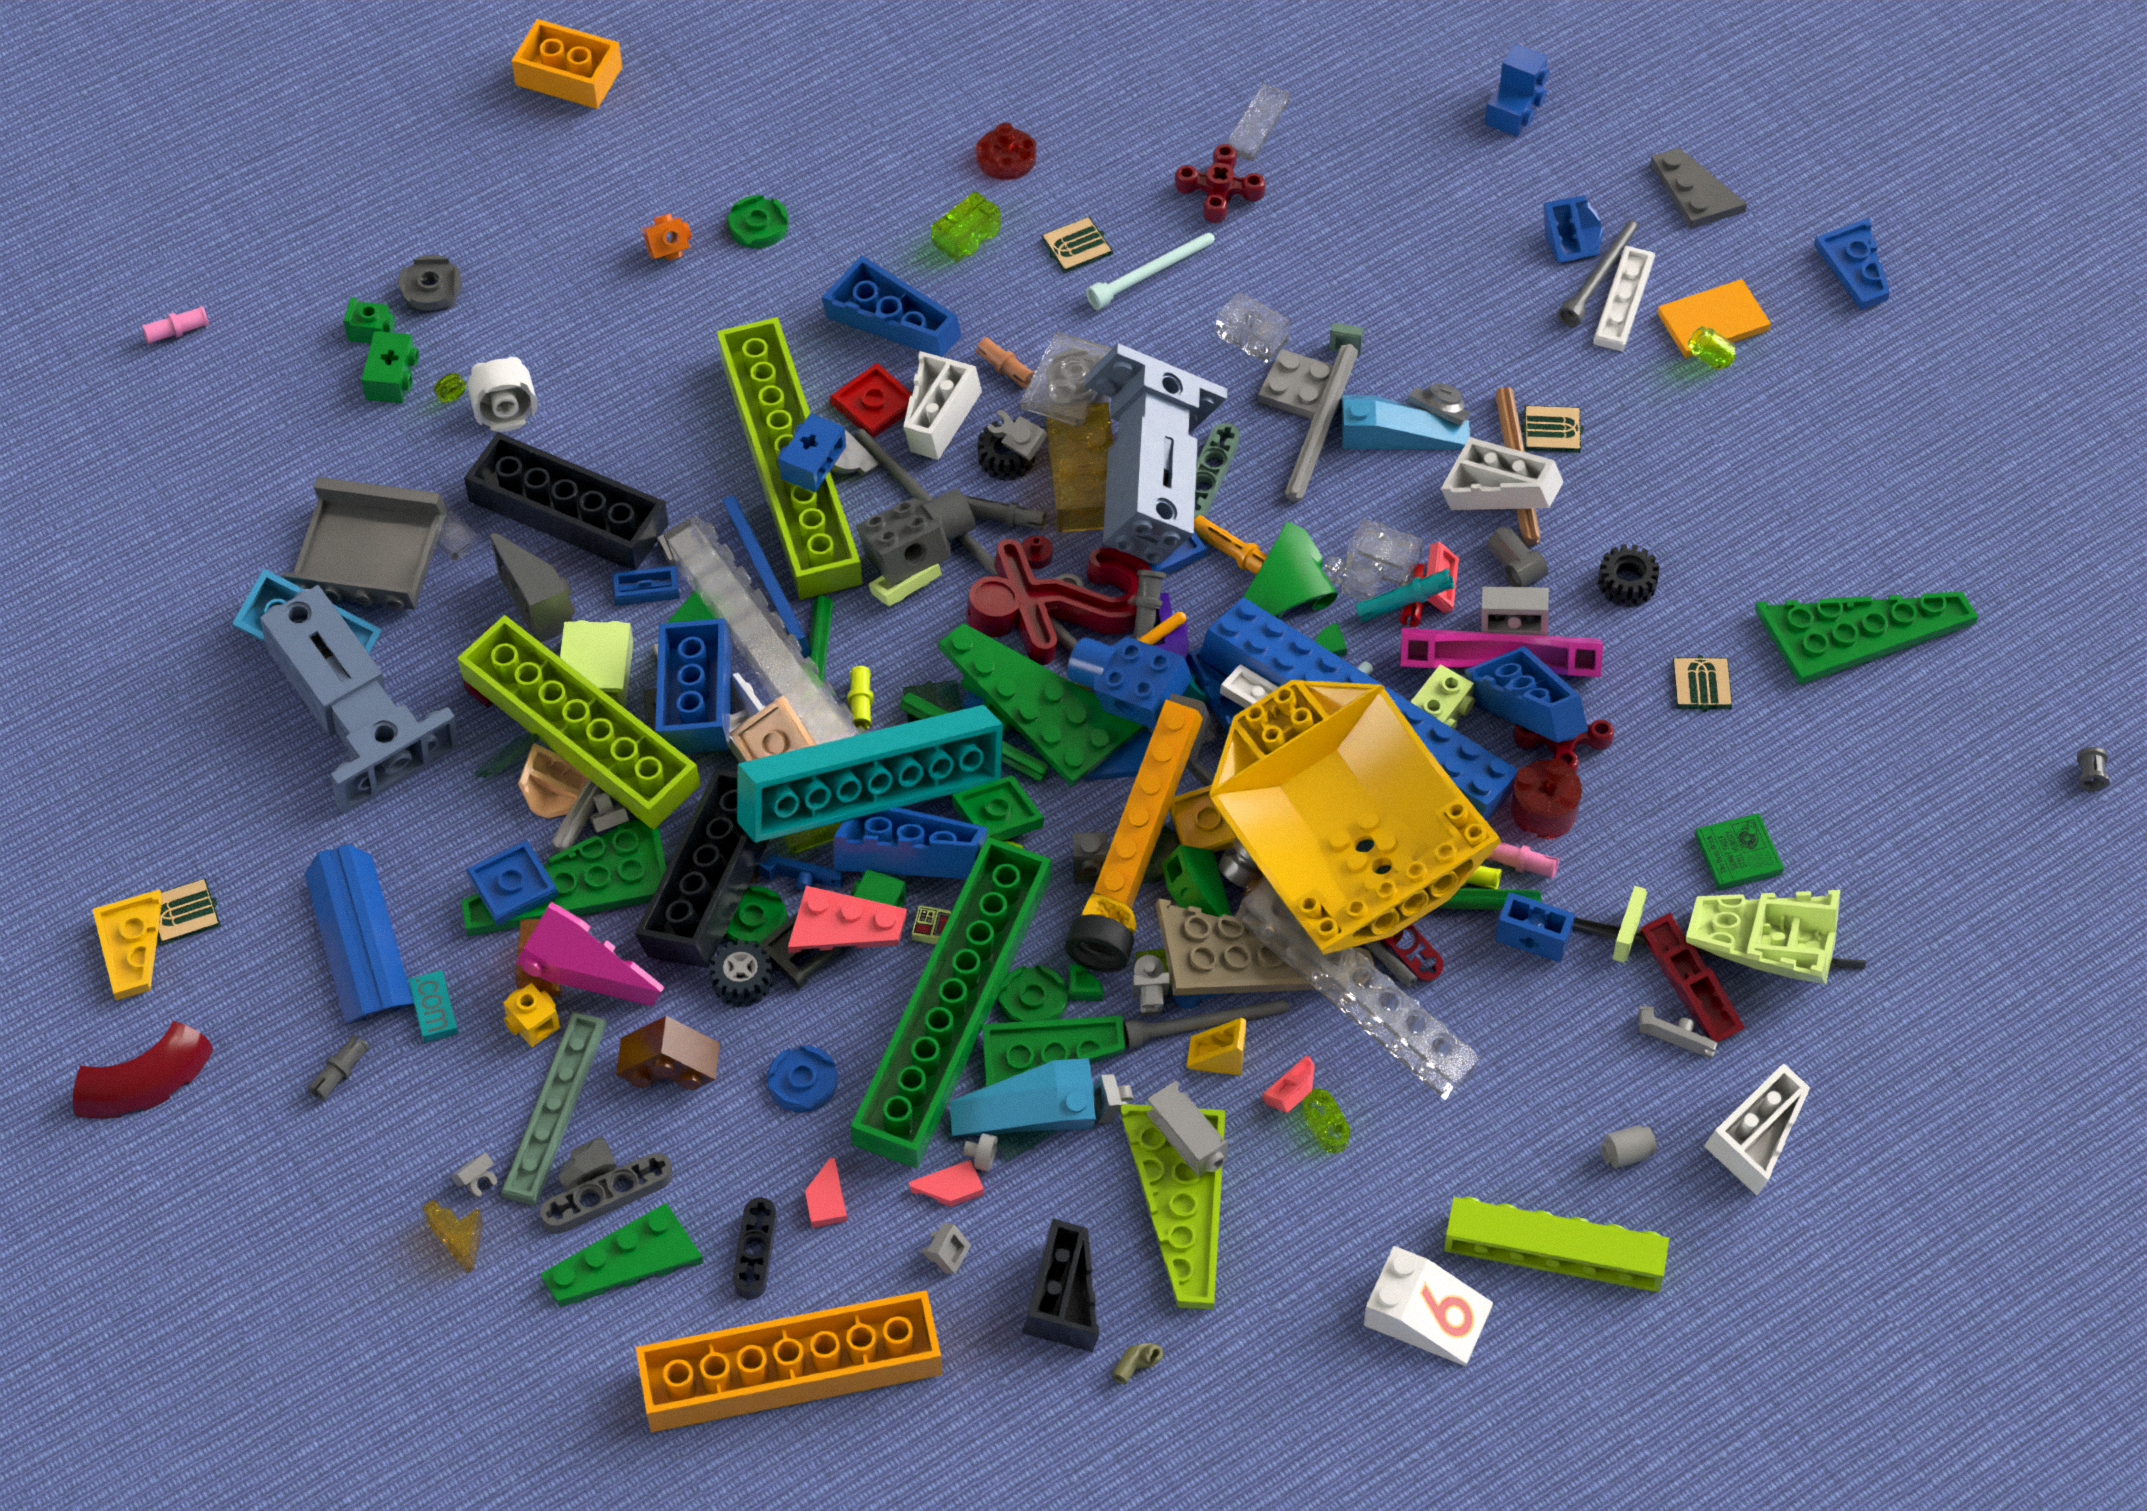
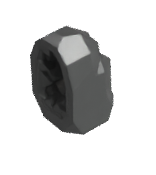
M599 1136L572 1150L570 1158L563 1163L559 1175L563 1189L567 1191L617 1169L605 1139Z

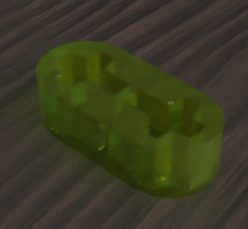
M1319 1088L1312 1089L1302 1100L1301 1112L1303 1118L1323 1150L1329 1153L1342 1152L1349 1145L1350 1126L1328 1091ZM1312 1102H1316L1319 1106L1324 1105V1116L1321 1115L1317 1108L1311 1109ZM1328 1125H1330L1335 1134L1341 1133L1340 1139L1336 1140L1333 1136L1328 1137Z

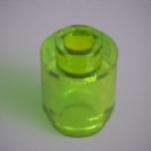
M1699 327L1693 332L1688 341V347L1692 349V354L1716 371L1728 368L1735 360V345L1712 328Z

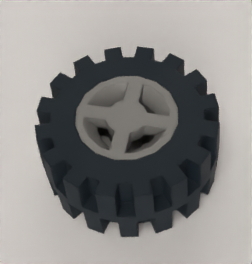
M737 940V945H733L732 942L726 943V949L724 950L720 947L717 950V956L713 955L711 958L709 971L712 989H714L718 999L722 997L723 1003L728 1005L732 1001L733 1007H739L740 1003H744L745 1007L751 1006V1001L754 1000L756 1003L762 1001L761 995L767 996L769 994V987L773 985L771 960L768 953L765 954L763 947L759 946L756 948L755 942L749 941L748 945H744V940ZM737 975L746 976L745 978H736Z

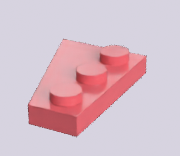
M806 886L789 941L788 953L801 952V949L820 948V951L833 950V947L855 946L856 948L899 945L906 920L907 909Z

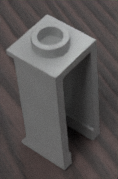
M1177 1080L1147 1099V1102L1153 1108L1147 1112V1116L1198 1177L1207 1171L1214 1172L1225 1163L1228 1141L1226 1139L1222 1141L1221 1135L1185 1092L1180 1093L1178 1091Z

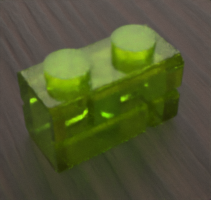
M974 191L931 225L932 243L942 252H946V255L956 262L966 255L971 256L977 251L980 243L987 238H994L1001 228V211L998 206L989 200L987 201L984 196Z

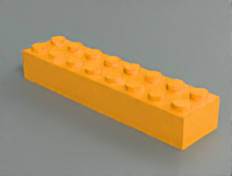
M927 1290L635 1347L651 1433L942 1375L941 1353Z

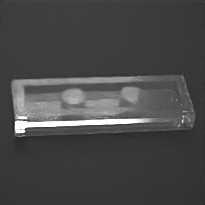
M1262 83L1226 143L1234 147L1237 156L1250 161L1255 159L1288 104L1290 92Z

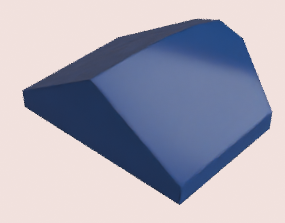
M1585 195L1543 204L1545 238L1557 264L1599 255L1603 237L1600 217L1588 203Z

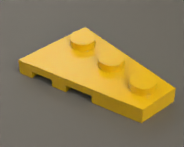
M160 889L92 909L116 1001L151 990L163 897Z

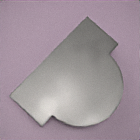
M1434 383L1424 390L1415 387L1407 398L1408 402L1459 426L1467 420L1470 414L1469 411L1464 410L1461 393L1453 386L1445 383Z
M845 429L846 448L831 471L838 474H849L857 471L861 476H864L878 468L880 463Z

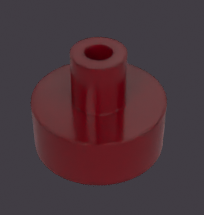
M1035 535L1026 538L1021 545L1031 569H1042L1052 562L1053 545L1049 539Z

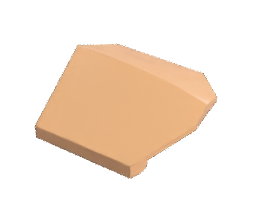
M533 743L518 785L530 810L538 816L550 819L569 813L589 779L557 753Z

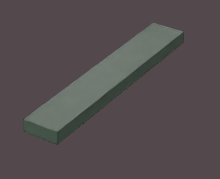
M572 1012L501 1191L503 1198L537 1206L607 1027L606 1019Z

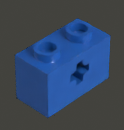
M810 413L805 422L800 423L796 427L790 444L784 446L778 455L777 463L780 465L781 479L815 493L846 448L845 427Z
M1509 892L1498 919L1495 941L1561 963L1572 935L1575 913Z

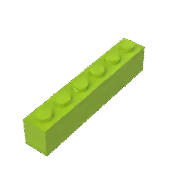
M1453 1197L1444 1252L1660 1292L1665 1271L1669 1237L1660 1236V1234L1653 1231L1637 1232L1627 1230L1617 1224L1600 1225L1590 1223L1580 1217L1568 1219L1553 1216L1551 1213L1542 1210L1534 1212L1521 1210L1510 1204L1494 1205L1484 1203L1473 1197Z

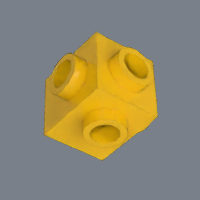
M532 983L523 989L515 990L503 1002L506 1017L503 1020L507 1028L514 1035L519 1033L531 1047H534L560 1028L555 1009L556 1005L553 999L545 990L539 992Z

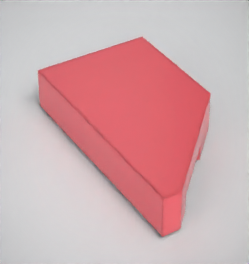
M1309 1056L1301 1059L1261 1095L1267 1106L1288 1113L1312 1091L1315 1066Z
M830 1158L805 1190L812 1228L847 1221L835 1158Z
M971 1159L909 1182V1188L912 1193L917 1195L921 1193L935 1198L937 1202L949 1207L984 1195V1188Z

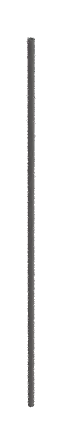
M864 429L856 432L855 439L914 498L924 501L934 499ZM969 533L956 538L993 576H998L994 566L995 559ZM1050 617L1057 640L1072 653L1078 641L1055 618ZM1146 727L1153 734L1154 729ZM1198 760L1195 766L1185 765L1205 787L1213 784L1214 776ZM1380 940L1364 944L1407 988L1415 984L1417 977Z

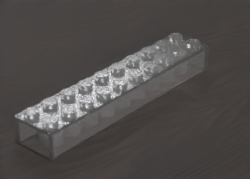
M695 514L663 534L675 566H677V570L714 619L725 618L734 648L773 701L785 696L815 745L866 733L861 726L856 729L851 722L854 718L848 707L844 703L838 705L834 699L837 697L830 683L827 680L821 682L817 676L819 670L809 656L804 659L800 653L802 648L793 634L787 636L783 630L785 625L776 611L770 613L766 606L769 604L759 588L753 590L749 585L752 581L743 566L739 568L733 563L735 558L726 544L720 546L717 541L719 539L718 534L709 521L704 524L700 517Z

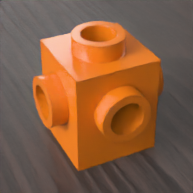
M671 213L653 218L654 224L641 228L650 258L656 259L665 256L666 260H671L683 256L682 250L690 248L688 240L692 239V235L687 222H682L679 217L672 218ZM667 233H670L669 241L666 240Z

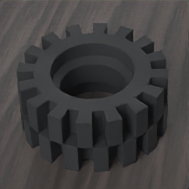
M997 421L992 422V425L994 427L1002 426L999 425ZM987 426L983 428L984 433L980 432L977 444L979 465H982L984 473L989 471V476L992 478L999 474V480L1005 481V476L1010 475L1011 481L1016 480L1017 473L1020 477L1026 475V470L1030 472L1032 463H1035V455L1029 461L1016 452L1010 455H1002L995 452L996 448L1004 445L1002 443L1004 437L994 436Z
M1627 544L1621 545L1620 551L1617 547L1611 549L1610 554L1606 552L1603 560H1601L1598 576L1599 590L1601 593L1606 592L1605 598L1608 601L1614 597V604L1618 606L1621 601L1625 602V607H1631V602H1635L1636 607L1642 605V600L1647 603L1651 599V595L1654 596L1656 592L1659 563H1655L1656 557L1653 554L1647 557V549L1643 548L1641 552L1637 551L1638 545H1632V550L1627 549ZM1622 570H1630L1639 574L1641 579L1626 581L1619 578L1616 573Z

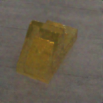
M433 1199L422 1207L426 1223L469 1274L475 1268L483 1229L480 1210L475 1209L458 1221L448 1207L442 1209Z

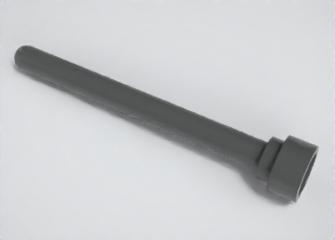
M1629 220L1575 298L1566 300L1561 305L1557 316L1563 324L1576 327L1585 316L1586 302L1638 229L1636 221Z
M1280 999L1152 1024H1146L1145 1021L1139 1022L1138 1019L1123 1022L1124 1038L1128 1049L1143 1047V1043L1149 1042V1038L1218 1026L1241 1017L1249 1020L1285 1013L1289 1009V1004L1286 1000Z

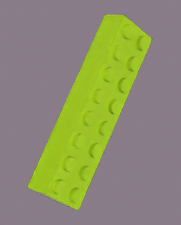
M506 615L501 617L457 657L462 677L467 683L651 829L657 828L701 786L697 765Z

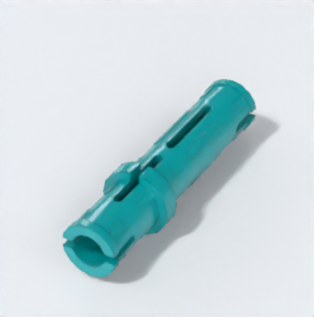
M1447 568L1422 579L1415 577L1409 584L1355 603L1357 614L1362 616L1360 620L1362 623H1365L1368 620L1418 601L1424 603L1428 601V597L1455 588L1451 575L1448 576L1450 571Z

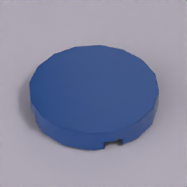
M809 1045L782 1051L772 1060L768 1069V1089L774 1101L784 1109L793 1112H812L823 1107L833 1098L838 1087L837 1069L832 1058L822 1049Z

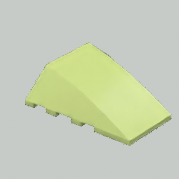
M1828 890V896L1811 897V891L1796 892L1795 898H1776L1775 893H1761L1760 899L1745 900L1744 894L1697 896L1686 935V943L1754 969L1788 978L1826 984L1835 946L1840 890Z

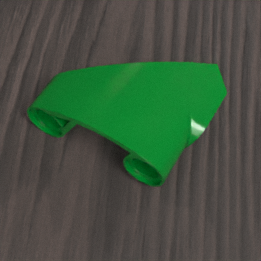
M1286 521L1243 597L1280 619L1285 611L1307 601L1313 610L1324 609L1336 600L1338 593L1322 570V556L1306 530Z

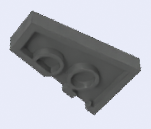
M1676 148L1651 157L1650 164L1690 229L1746 212V202L1682 149Z

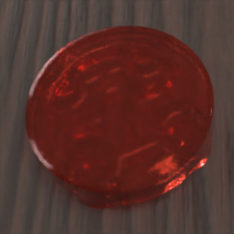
M1010 123L998 124L996 129L986 133L976 143V161L979 168L986 175L995 179L1012 180L1020 178L1033 169L1037 160L1036 141L1024 131L1015 129Z

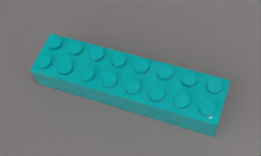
M985 705L738 763L737 823L756 843L965 791L1001 778L1003 723Z

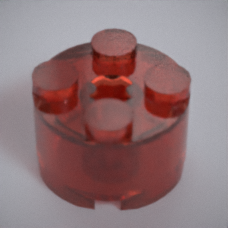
M1560 758L1539 760L1520 768L1515 778L1510 808L1515 824L1522 831L1527 832L1528 830L1537 834L1538 838L1543 839L1557 838L1569 832L1578 817L1582 797V784L1578 775L1568 766L1565 760Z

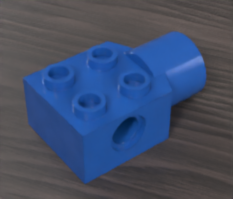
M1127 636L1113 646L1085 637L1076 644L1068 662L1069 679L1072 682L1094 689L1103 711L1155 729L1165 700H1169L1171 693L1182 696L1193 679L1184 656Z

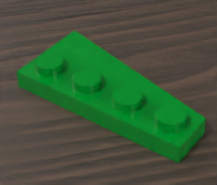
M1123 1015L982 1024L986 1087L1053 1060L1089 1058V1064L1125 1053Z
M664 1203L545 1270L540 1275L557 1305L563 1307L605 1294V1290L624 1285L625 1288L638 1284L639 1279L659 1274V1277L674 1273L673 1269L688 1264L693 1267L704 1262L702 1255L668 1204Z

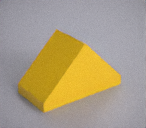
M1241 1017L1191 1036L1187 1067L1191 1070L1241 1075L1246 1020Z

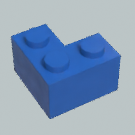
M1514 43L1502 62L1500 84L1487 103L1485 125L1517 137L1524 126H1530L1535 108L1543 105L1547 95L1544 85L1550 73V69L1546 68L1548 55Z

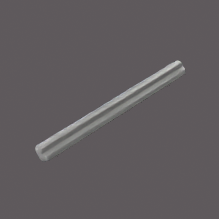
M1351 344L1340 347L1286 487L1285 497L1289 498L1291 502L1301 501L1304 497L1356 361L1358 350Z

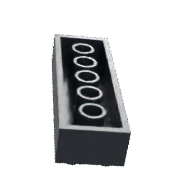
M499 432L496 433L464 477L470 502L631 570H637L658 541L657 537L661 536L669 525L665 501Z
M716 768L635 932L647 957L709 968L711 958L716 954L770 840L755 843L737 823L738 772Z

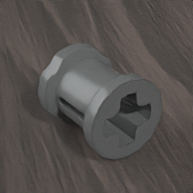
M2087 747L2077 753V762L2081 765L2082 773L2079 777V786L2085 791H2100L2107 788L2110 784L2109 776L2105 773V763L2108 760L2105 749Z

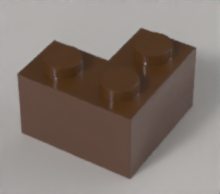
M664 1016L621 1038L616 1075L629 1081L631 1085L640 1088L648 1087L666 1077L678 1083L682 1088L693 1091L716 1080L720 1042L668 1016Z

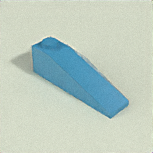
M1342 395L1341 397L1342 449L1463 450L1470 437L1468 420L1459 426L1423 408L1375 395Z
M263 569L234 619L232 626L265 642L260 617L271 607L281 606L290 601L298 592L304 589ZM333 604L362 646L370 654L382 629Z

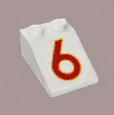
M1393 1246L1366 1305L1364 1326L1466 1367L1491 1311L1493 1302L1430 1260Z

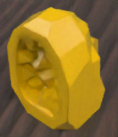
M1092 894L1082 915H1101L1114 919L1125 925L1134 936L1137 928L1133 911L1125 903L1099 894Z

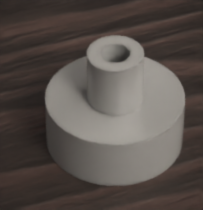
M982 1134L979 1143L966 1141L963 1155L975 1157V1169L988 1172L991 1170L996 1154L997 1137Z

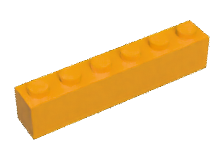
M1165 700L1093 891L1095 894L1123 902L1132 909L1203 720L1198 710Z

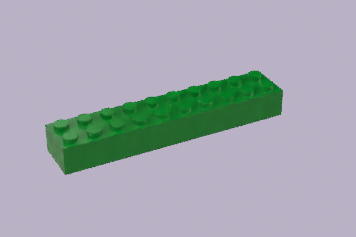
M987 836L850 1126L853 1146L918 1169L982 1031V1024H985L1051 881L1050 858Z

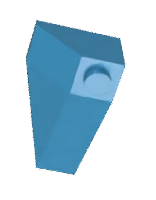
M1089 1058L1053 1060L950 1101L952 1138L981 1136L982 1134L1003 1135L1094 1129L1095 1107Z

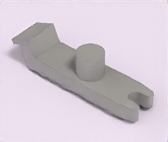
M1639 1006L1637 1019H1639L1640 1033L1655 1036L1702 1056L1713 1058L1718 1043L1692 1032L1695 1026L1693 1021L1688 1018H1680L1676 1026L1654 1017V1007Z

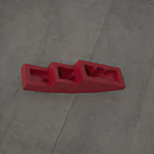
M1671 912L1642 926L1638 930L1675 992L1709 1039L1718 1043L1745 1028L1711 967L1706 968L1695 946L1686 943V938Z

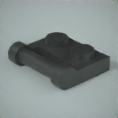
M796 913L762 940L758 947L764 948L765 954L768 953L771 963L787 977L795 989L800 990L808 984V978L839 953L844 955L852 946L833 947V950L820 951L798 969L793 963L811 949H801V952L788 953L789 941L798 914Z

